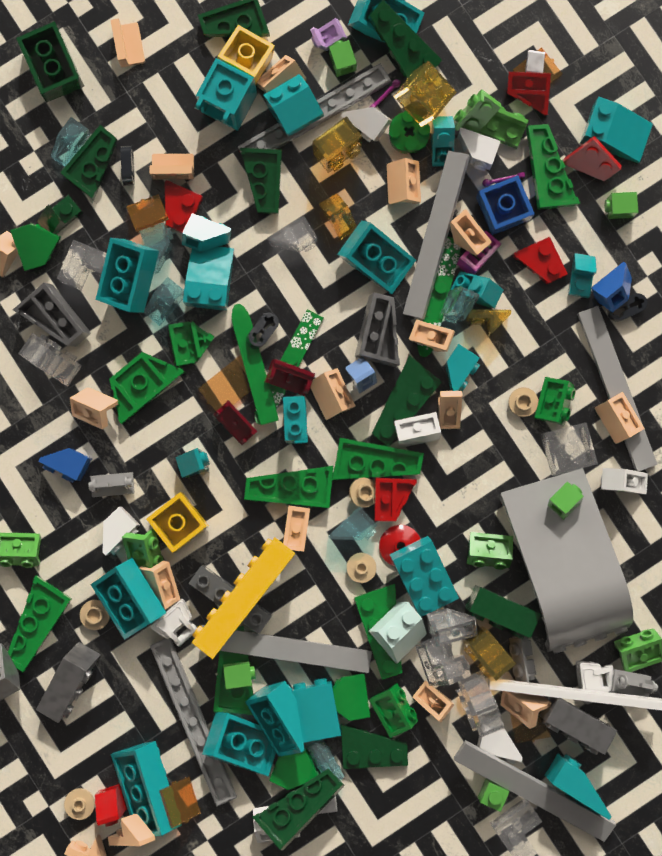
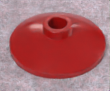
M392 526L380 538V554L388 564L394 566L389 554L398 551L397 544L403 542L406 547L420 540V537L409 526Z

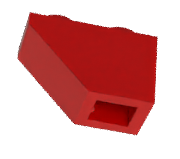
M120 784L101 789L95 794L96 821L98 826L105 824V827L117 824L126 811Z

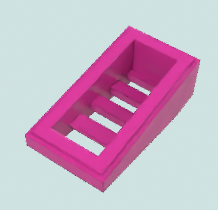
M487 231L484 233L492 241L489 244L492 249L486 247L483 250L486 255L482 252L476 255L480 261L468 251L459 258L457 265L466 273L475 275L501 246V243Z

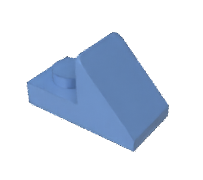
M363 357L346 367V371L354 381L355 388L359 394L377 383L374 369Z

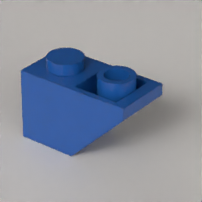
M622 262L591 287L597 302L612 313L629 300L632 277L626 263Z
M68 448L41 457L38 462L44 464L43 469L51 473L58 471L63 474V479L73 483L74 480H82L92 458Z

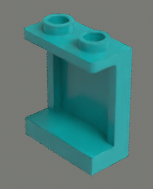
M283 397L285 442L287 444L308 443L305 397Z
M326 678L315 680L312 685H306L305 682L293 684L292 691L297 700L303 743L341 736L332 681H327Z

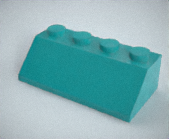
M156 741L142 743L111 754L129 815H139L155 836H162L182 826L180 814L173 799V792L169 786L167 773L163 767L160 750L157 747Z

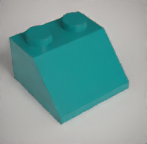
M300 74L264 94L270 112L288 137L324 117V113L310 87Z

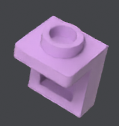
M336 18L319 29L314 27L310 29L313 44L325 51H328L329 46H332L334 42L347 38L339 20Z

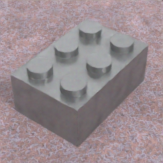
M548 697L551 707L540 712L539 716L543 719L542 723L556 733L561 730V734L576 744L578 741H581V745L590 752L597 755L599 751L605 755L617 731L607 723L562 698Z

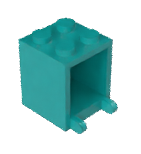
M216 58L196 94L197 103L195 108L238 131L257 96L254 77Z

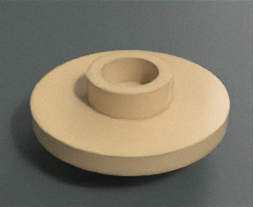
M518 388L509 397V408L519 417L530 416L537 409L538 397L529 388Z
M368 478L356 479L351 484L349 490L351 501L356 506L362 508L373 505L375 483Z
M356 553L347 562V573L355 582H368L376 573V562L369 554Z
M91 600L82 606L80 620L86 628L99 630L109 622L110 616L100 600Z
M74 789L65 798V811L71 818L83 820L92 814L95 808V799L91 792L86 789Z

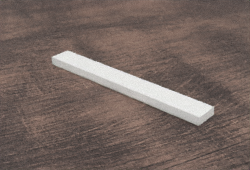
M496 678L488 679V688L490 690L662 710L661 698Z

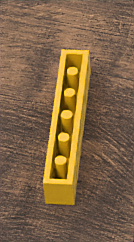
M276 537L273 540L267 539L261 547L263 553L259 558L257 556L252 558L247 565L250 568L245 575L241 573L234 581L236 587L233 591L229 592L227 590L219 600L222 602V605L218 610L213 608L206 617L209 620L204 627L199 626L192 634L195 638L192 643L211 659L217 655L296 554Z

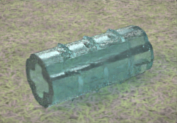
M324 739L316 740L307 746V750L321 773L330 769L340 780L344 778L340 766L334 759Z

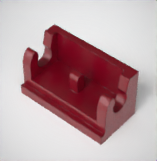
M274 359L271 361L264 382L305 396L309 392L315 373Z
M229 400L213 414L241 445L245 444L258 432Z

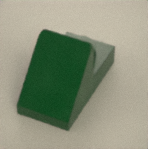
M67 195L54 207L48 204L37 223L49 232L57 234L83 212L71 197Z

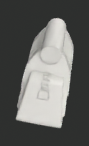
M180 599L166 611V614L158 618L151 625L152 630L166 639H173L178 647L192 636L197 627L191 622L192 615L184 599ZM185 625L187 629L178 636L176 632Z
M576 661L579 689L614 692L611 691L614 674L613 665L602 667L599 663L591 661ZM602 674L606 676L607 685H603ZM583 701L586 704L592 703L589 701Z

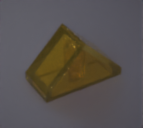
M338 194L319 203L339 240L353 233L357 227L348 205Z

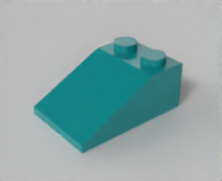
M358 0L348 25L367 36L382 41L368 19V16L382 0ZM384 0L417 33L425 12L405 0Z
M598 96L593 104L580 143L584 144L595 136L611 154L640 163L653 123L619 103Z
M362 220L337 254L353 268L390 294H393L416 262V259L371 222Z
M215 247L203 252L191 249L183 296L185 306L227 311L234 248Z
M285 681L265 686L245 701L279 757L304 751L297 700L293 695L292 688Z
M223 712L215 713L202 755L268 777L276 754L260 725Z
M558 753L545 774L546 778L560 790L610 820L611 814L586 774L580 769L581 764L568 754L562 756Z

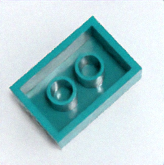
M110 238L95 300L127 312L144 313L159 251L126 239Z
M428 536L389 554L420 617L459 599L439 554Z
M133 558L116 566L90 584L124 640L166 614V611Z

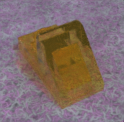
M468 310L466 321H472V325H483L484 321H487V337H489L511 315V310Z

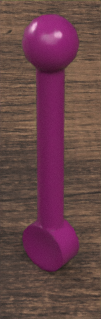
M398 79L393 80L392 85L370 107L376 108L394 88L400 86V81Z
M522 172L493 180L484 179L482 185L489 187L490 184L499 183L517 175L522 179L525 178V173Z

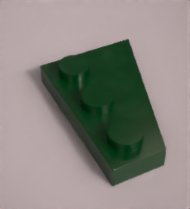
M99 125L60 173L94 200L118 141L117 138Z
M240 148L257 212L279 214L282 150Z
M341 724L343 769L408 766L407 742Z

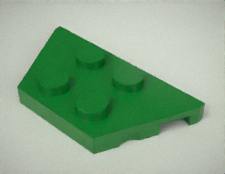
M141 352L109 379L111 389H113V397L118 400L116 407L119 422L124 424L185 373L183 369L144 352Z

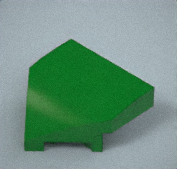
M33 223L10 230L24 271L47 264L51 260V255L61 236L42 228L41 225H34Z
M188 321L168 325L175 366L180 367L197 363L215 336L195 325L193 321L192 323Z
M359 673L336 679L333 693L339 716L348 721L370 717L365 675Z
M304 748V751L301 753L278 757L269 781L287 790H291L304 785L319 775V772L315 769L311 751L308 752Z

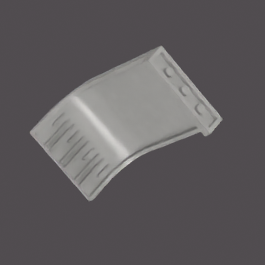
M583 468L501 492L500 501L502 507H505L543 616L547 635L545 642L547 652L553 651L556 654L565 651L567 646L573 644L574 647H580L587 644L586 640L594 638L595 641L607 638L609 633L615 632L616 635L627 632V628L633 623V607L629 590ZM568 481L571 485L575 484L578 486L584 497L582 502L563 520L548 506V502Z

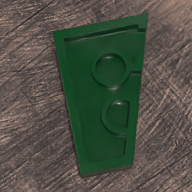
M241 0L198 15L205 37H231L238 25L259 37H270L258 0Z

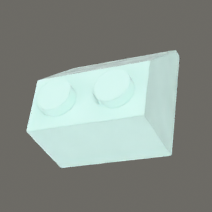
M398 602L369 630L395 663H398L427 634L422 618L409 602Z

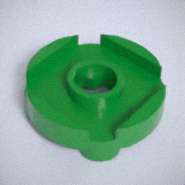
M411 110L398 114L393 118L389 126L388 135L390 143L395 150L403 154L420 152L429 141L430 126L427 120L421 114ZM405 129H413L414 136L409 135L406 137Z

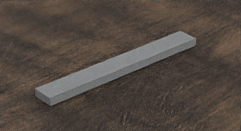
M380 63L318 99L317 102L324 113V117L290 137L287 136L279 123L239 145L238 149L239 151L240 148L279 149L390 84L391 79Z
M448 151L403 311L404 315L425 319L450 230V222L453 219L470 156L468 154Z
M599 306L579 312L577 314L608 398L611 399L623 392L642 423ZM645 429L624 440L635 471H641L658 465Z
M235 630L220 650L369 673L372 655L370 650L265 634L258 635L257 633Z
M163 639L150 645L216 806L237 798L223 762L202 755L210 730L172 639Z
M466 740L454 756V761L603 842H605L616 826L614 820L606 819L581 802Z

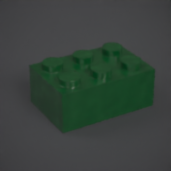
M55 21L16 38L40 94L46 103L84 87Z
M477 585L474 586L465 607L470 611L468 615L482 622L486 618L489 620L488 624L502 631L506 627L509 629L508 633L522 640L524 636L531 638L541 615Z

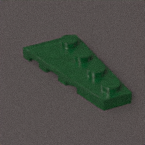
M410 355L372 431V435L387 447L397 437L394 421L413 417L442 383Z
M327 769L306 782L304 786L296 791L293 790L285 798L271 804L266 810L257 813L252 818L276 846L283 851L345 785L330 769Z

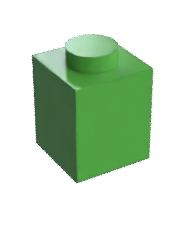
M339 40L334 42L332 46H329V55L337 77L357 71V62L349 40Z
M637 192L611 193L604 203L608 219L633 218L638 213Z
M567 481L549 499L548 506L564 520L582 502L584 496L578 486L575 484L571 485Z
M249 661L223 664L226 689L252 686V680L256 679L254 666L250 667Z
M486 778L479 792L478 799L480 803L501 812L509 790Z

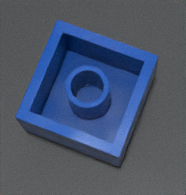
M518 175L482 189L476 196L492 235L527 222L535 214Z

